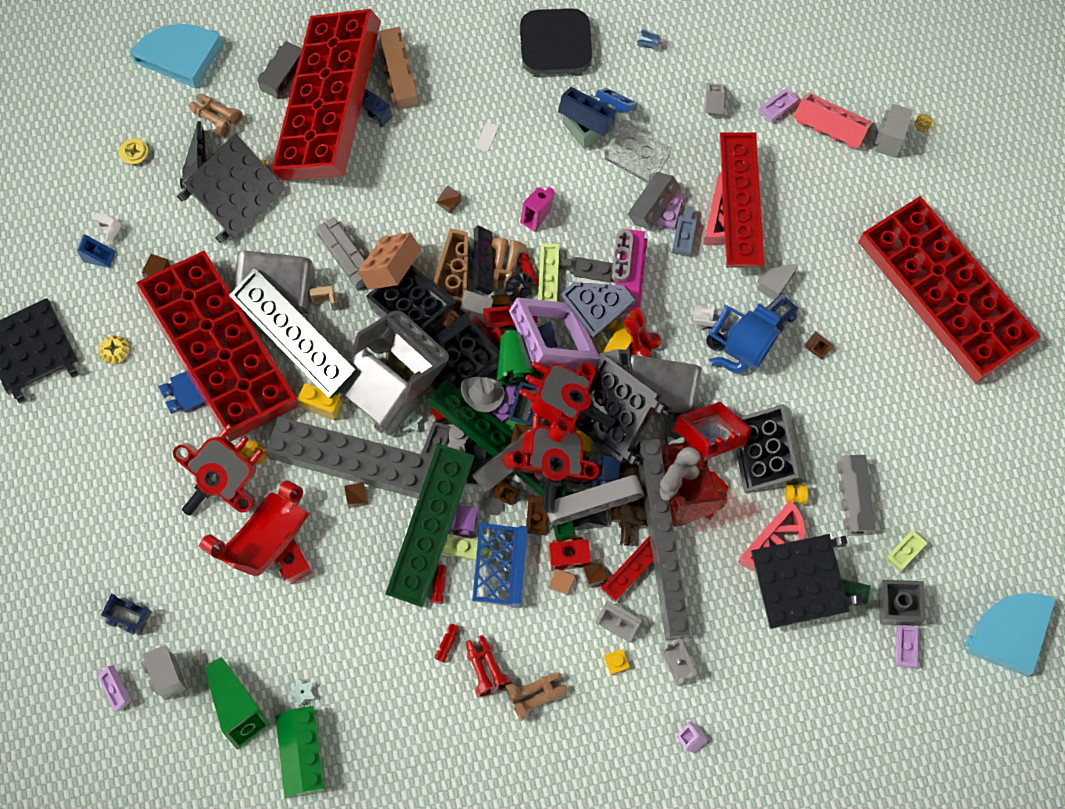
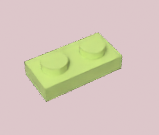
M912 530L885 559L901 572L925 547L927 542Z

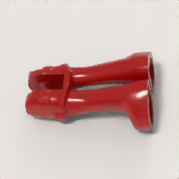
M633 308L629 313L630 317L624 319L626 331L631 336L633 355L652 358L653 355L650 349L658 348L661 345V337L657 333H649L647 331L645 315L640 309Z
M484 635L478 636L480 646L483 649V652L478 654L471 639L466 641L467 659L471 661L478 679V685L475 688L477 698L485 697L494 691L493 685L481 660L485 659L496 690L505 689L506 685L513 683L510 676L502 673L493 654V646L489 644Z

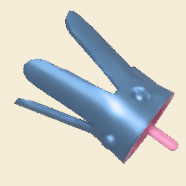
M642 28L641 34L643 35L640 36L642 40H638L637 45L650 46L653 49H657L658 44L664 45L660 43L661 36L652 34L645 28Z

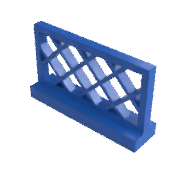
M486 523L479 524L472 594L473 602L508 605L511 608L520 607L528 526L512 527ZM483 529L492 530L496 536L487 541L483 536ZM505 531L514 532L513 540L507 544L501 535ZM496 538L504 545L498 552L490 545ZM486 546L494 554L488 560H485L481 555V550ZM506 548L512 554V559L507 563L499 555ZM495 557L503 565L496 571L488 564ZM486 565L492 574L484 580L479 574V570ZM504 568L510 573V578L505 582L497 574ZM493 576L501 584L494 591L486 583ZM482 585L490 592L487 597H477V589ZM504 587L509 593L508 600L500 599L495 593Z

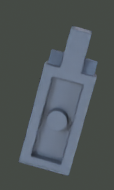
M686 206L685 215H680L678 218L672 253L690 256L697 222L696 217H692L694 209L692 206Z

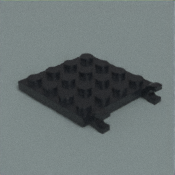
M236 133L182 183L186 188L176 197L182 202L192 194L224 228L215 237L219 243H224L229 236L236 238L286 188Z
M48 298L0 320V381L8 395L12 393L19 404L26 401L21 388L65 367L72 378L79 375L73 364L78 361V358Z
M603 355L596 368L588 392L591 400L594 401L593 407L613 417L615 422L611 428H608L587 417L585 421L581 418L576 420V427L620 462H626L627 460L633 465L635 463L641 465L645 458L633 452V447L653 410L655 409L661 414L662 412L669 414L672 407L659 400L662 396L659 392L609 355Z
M830 534L751 550L770 630L847 614L850 612V606L863 603L861 594L846 598L834 548L846 546L848 543L846 535L831 539Z

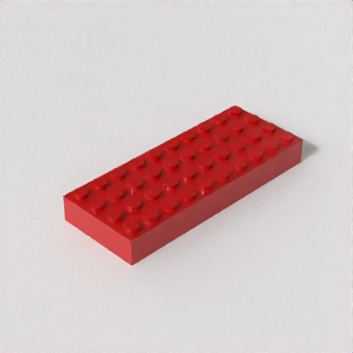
M372 9L310 16L271 169L282 181L345 177L381 20Z
M921 196L862 233L858 243L975 384L1032 347L1040 338L1037 331Z
M205 250L136 282L139 295L221 431L228 424L233 425V429L226 437L230 442L297 408L296 396L240 306L229 296L231 294L230 290Z

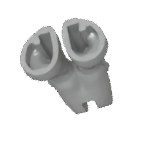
M683 448L677 454L674 464L669 466L667 473L660 481V496L663 500H670L677 493L682 485V477L693 480L699 475V469L694 464L699 461L700 455L695 449Z

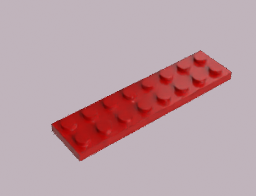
M720 132L726 268H763L764 249L756 132Z

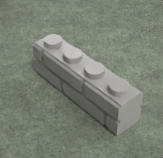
M332 217L316 227L317 235L356 290H359L365 286L358 271L365 261L366 255L361 248H356V242L352 235L345 233L346 228L341 221L337 222L335 217Z

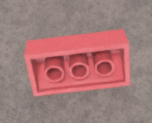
M809 92L801 99L793 117L797 120V123L804 126H812L813 130L818 133L825 132L829 134L831 139L836 141L840 139L851 148H859L873 124L872 121Z

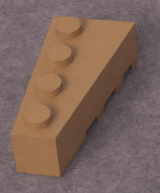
M400 26L379 31L381 48L378 50L380 59L385 61V63H382L384 74L388 73L389 78H386L388 88H392L393 93H390L392 103H396L398 110L418 106L417 92L412 74H410V65L406 56L404 41H402Z
M450 228L433 282L456 300L457 304L453 309L463 311L460 306L464 292L467 291L469 238L468 232Z

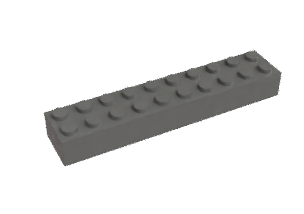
M279 416L266 450L271 460L357 483L364 482V485L416 499L419 498L432 460L430 456Z

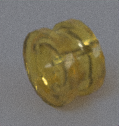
M928 114L918 115L914 123L915 128L920 132L928 131L932 124V118Z

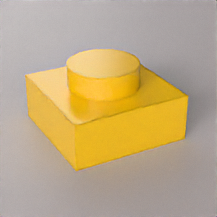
M623 649L604 655L610 675L630 669Z

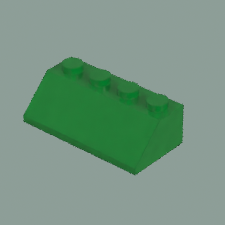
M314 705L295 708L276 715L284 798L326 792L316 708Z

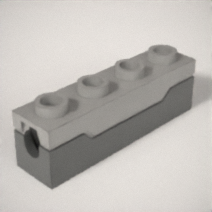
M866 454L843 455L840 461L837 462V473L841 475L839 490L843 492L841 508L842 511H845L846 516L843 520L844 530H847L848 536L872 535L875 530Z

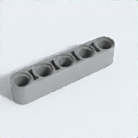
M632 475L556 499L554 512L547 514L551 525H560L638 500L643 497L644 493L638 477Z

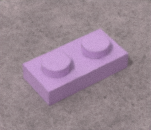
M785 88L762 105L759 111L772 123L795 106L799 99L788 88Z
M675 194L658 219L657 226L675 229L683 195Z
M898 625L896 627L895 666L917 668L918 627Z
M115 666L106 667L98 676V679L114 712L120 711L131 699Z

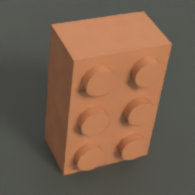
M411 232L398 233L392 236L385 235L379 239L376 247L371 250V254L362 263L358 274L368 290L398 285L420 253L421 248Z

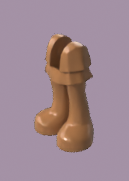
M203 94L196 96V99L203 105L202 107L193 101L188 105L190 110L197 114L198 117L212 122L216 126L217 135L221 138H226L230 134L231 124L237 126L243 117L239 109L222 106L216 103L213 98ZM212 110H214V111H216L217 113L221 114V115L224 116L225 118H222V117H220V116H218V115L212 113Z
M495 238L492 240V247L496 250L493 268V290H497L500 279L505 280V292L507 280L515 273L519 254L526 251L527 246L524 243L516 240L510 241L507 267L504 270L502 268L509 241L505 238Z
M560 672L548 673L547 676H542L539 680L523 687H516L513 683L505 686L511 703H516L513 707L520 721L528 718V713L532 709L548 701L561 698L568 691L566 684L555 689L552 688V683L563 678ZM539 690H544V693L524 702H518L526 696Z

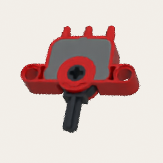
M533 361L531 366L543 373L544 376L540 380L534 376L527 375L525 380L538 388L535 394L521 388L519 394L531 401V408L534 413L552 423L548 432L551 440L557 443L563 442L572 430L575 421L580 418L585 421L587 417H590L608 428L613 426L615 422L613 417L593 407L594 401L591 400L588 392L596 372L592 364L583 362L576 371H573L559 363H554L548 368L541 363Z
M534 413L532 429L524 434L522 449L507 453L504 456L503 462L505 467L510 470L526 473L534 472L536 478L540 480V485H544L543 511L553 513L556 487L561 486L562 479L586 482L597 478L599 468L594 462L582 460L583 439L576 432V421L563 442L557 443L549 437L548 432L551 426L541 425V417ZM514 456L517 457V463L514 461Z
M228 424L218 436L207 439L199 450L190 443H183L174 448V459L196 477L197 484L194 487L196 491L182 508L186 515L191 516L205 498L208 499L215 494L220 496L238 512L244 513L254 507L255 497L244 487L256 472L255 464L259 461L264 451L258 449L250 458L241 451L248 442L246 436H243L236 445L230 442L226 437L233 429V425ZM181 448H185L187 450V457H183L181 455ZM213 474H216V475H217L216 478H215L216 481H213V480H212V479H213ZM242 498L248 500V507L242 506Z

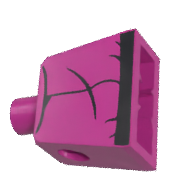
M537 187L523 202L520 219L522 225L534 232L537 231L552 209L553 198L556 194L553 188L547 187L544 190L541 187Z

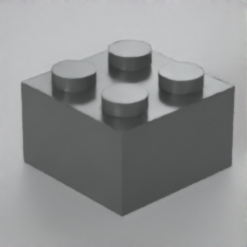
M885 579L881 581L878 585L880 624L920 626L925 621L924 581Z

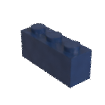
M570 87L562 94L558 109L559 113L602 136H605L613 128L617 115V110L573 87Z

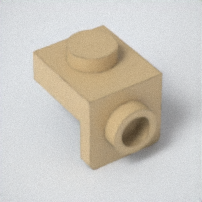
M316 286L313 289H309L312 303L330 301L332 310H336L335 304L338 303L337 292H333L332 286Z

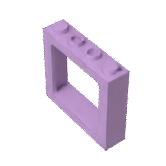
M517 298L509 312L522 337L532 363L536 361L548 368L554 363H559L576 371L581 363L588 362L595 368L600 361V357L585 326L567 303ZM532 316L564 319L578 350L548 348Z

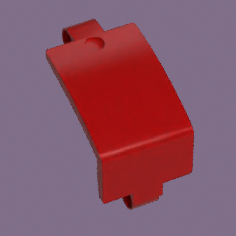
M290 480L282 482L278 489L279 495L270 492L250 519L226 545L212 534H208L202 538L198 546L205 553L221 560L236 570L255 577L261 575L289 545L309 515V512L298 507L303 496V488Z

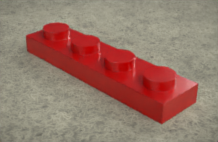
M650 536L600 588L614 602L654 561Z

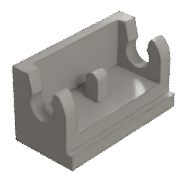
M607 600L595 623L631 643L642 620Z
M681 638L675 639L671 644L663 645L660 651L677 687L696 679L697 671Z

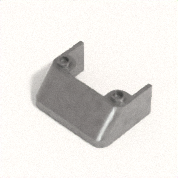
M392 311L358 332L351 352L353 355H356L367 347L377 354H383L390 350L415 374L411 376L403 398L404 403L425 391L444 368L449 358L448 353L401 311Z

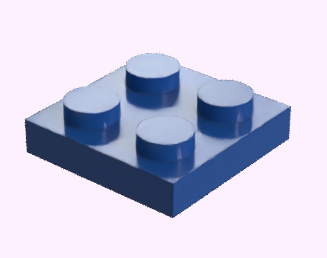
M609 88L599 89L595 97L599 98L600 102L605 105L611 104L615 106V110L621 113L635 110L638 105L637 102Z

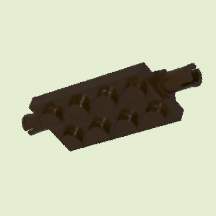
M634 446L632 451L637 453L636 448ZM627 460L626 462H621L619 465V479L635 475L638 477L641 485L639 465L637 463L633 465ZM643 497L611 508V522L618 523L619 528H621L620 545H623V543L624 546L633 545L632 529L634 527H648Z

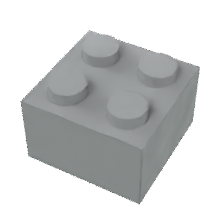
M892 104L890 110L886 109L874 143L877 145L875 152L897 158L906 136L913 113L912 109Z
M166 645L142 654L144 661L141 663L145 673H148L151 678L148 683L152 692H155L157 696L160 695L165 700L187 690L176 657Z

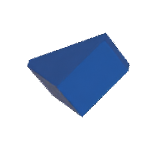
M86 234L82 235L77 248V252L83 262L110 268L116 253L115 250Z

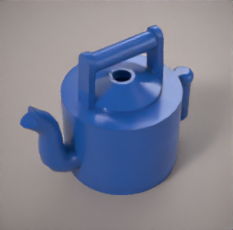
M761 303L756 306L753 312L749 310L746 314L725 304V308L711 331H708V334L724 344V352L739 362L735 363L724 357H715L708 359L712 362L711 367L721 365L734 374H741L749 368L757 370L781 332L776 327L781 317L764 307ZM732 311L742 318L732 324L728 331L727 341H725L717 334Z

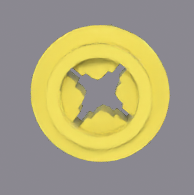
M128 139L120 146V158L124 163H129L131 166L136 163L139 165L149 155L148 146L141 139ZM136 148L138 153H135V155L132 157V154L130 152H133Z
M112 334L111 337H105L104 341L99 343L98 352L100 358L106 363H120L129 353V345L121 336ZM113 343L118 348L115 349L114 355L108 350L112 348Z

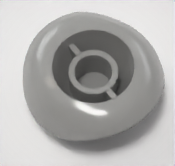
M471 377L463 380L461 383V393L464 400L477 411H493L499 407L504 399V388L497 380L485 377Z

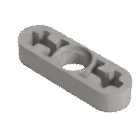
M621 230L616 235L612 278L617 283H624L629 278L633 235L628 230ZM625 236L626 245L622 247V238ZM619 253H626L628 258L620 260L617 255ZM619 266H623L622 277L618 274Z

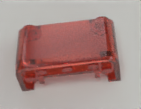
M689 442L660 446L665 474L669 466L674 464L677 454L683 448L695 449ZM698 450L696 451L699 453L700 459L694 465L699 469V475L693 480L682 477V485L669 500L674 527L686 525L723 509L728 501L726 492H723L722 489H716L708 468L709 459L703 461L702 455Z

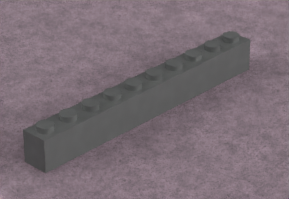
M643 440L637 444L636 452L645 458L642 464L639 465V472L644 493L643 498L665 640H673L679 637L686 638L690 635L670 504L669 500H663L660 496V481L665 476L660 440Z

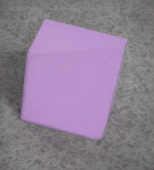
M688 722L676 735L686 751L696 753L708 740L701 728L692 722Z

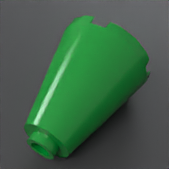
M508 330L501 336L497 382L504 386L520 385V381H524L527 375L536 377L534 367L531 366L532 362L520 333L515 330Z

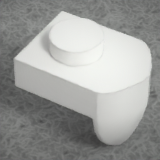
M96 213L93 218L98 228L107 230L106 242L112 240L122 226L108 214L101 215Z

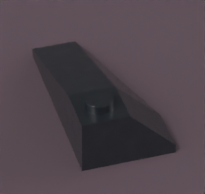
M197 121L183 166L182 178H180L181 189L186 188L182 183L206 161L205 132L201 121Z

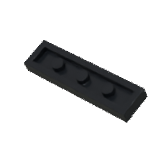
M477 225L474 228V289L490 295L493 292V232Z

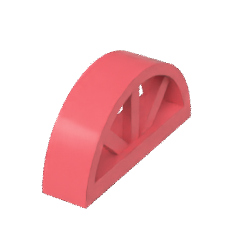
M720 172L717 177L703 245L725 243L724 231L714 233L716 219L724 228L723 215L720 213V211L723 212Z
M791 501L785 505L743 553L738 561L740 565L755 571L751 550L759 549L762 546L763 548L769 547V539L776 545L785 543L774 533L797 532L796 541L804 539L805 526L803 518ZM788 516L792 518L795 524L781 526Z

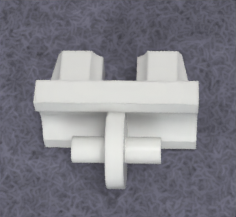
M711 304L710 308L695 306L692 324H695V328L703 329L705 326L713 328L723 310L715 309V304ZM727 319L719 332H721L723 329H726Z

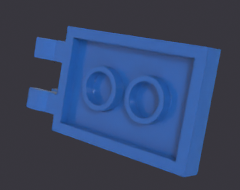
M186 371L171 377L172 383L158 386L163 398L171 394L175 396V399L165 402L170 413H174L182 408L186 413L205 404Z

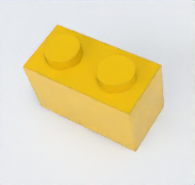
M307 383L304 384L297 398L300 408L334 421L342 406L340 396L335 395L333 398H328L320 388Z

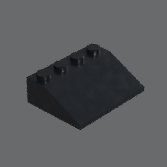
M413 265L410 266L398 285L375 288L366 295L371 310L382 318L392 311H401L431 338H433L457 304L456 300Z
M471 310L467 311L432 338L449 355L446 365L430 384L435 391L446 379L461 389L463 380L471 377L483 378L498 367L500 347Z
M782 404L739 417L751 428L746 444L736 448L744 493L786 488V485L794 486L807 482L790 408Z

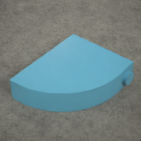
M174 24L161 27L144 36L134 46L130 54L134 63L196 88L223 43L220 34L214 30L210 31L190 24Z
M1022 593L1000 600L980 617L972 634L967 636L965 646H967L966 653L1026 677L1034 673L1056 599L1036 593Z

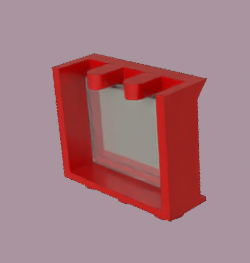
M722 402L681 414L676 419L674 432H678L701 453L703 461L744 446L751 430L747 424Z

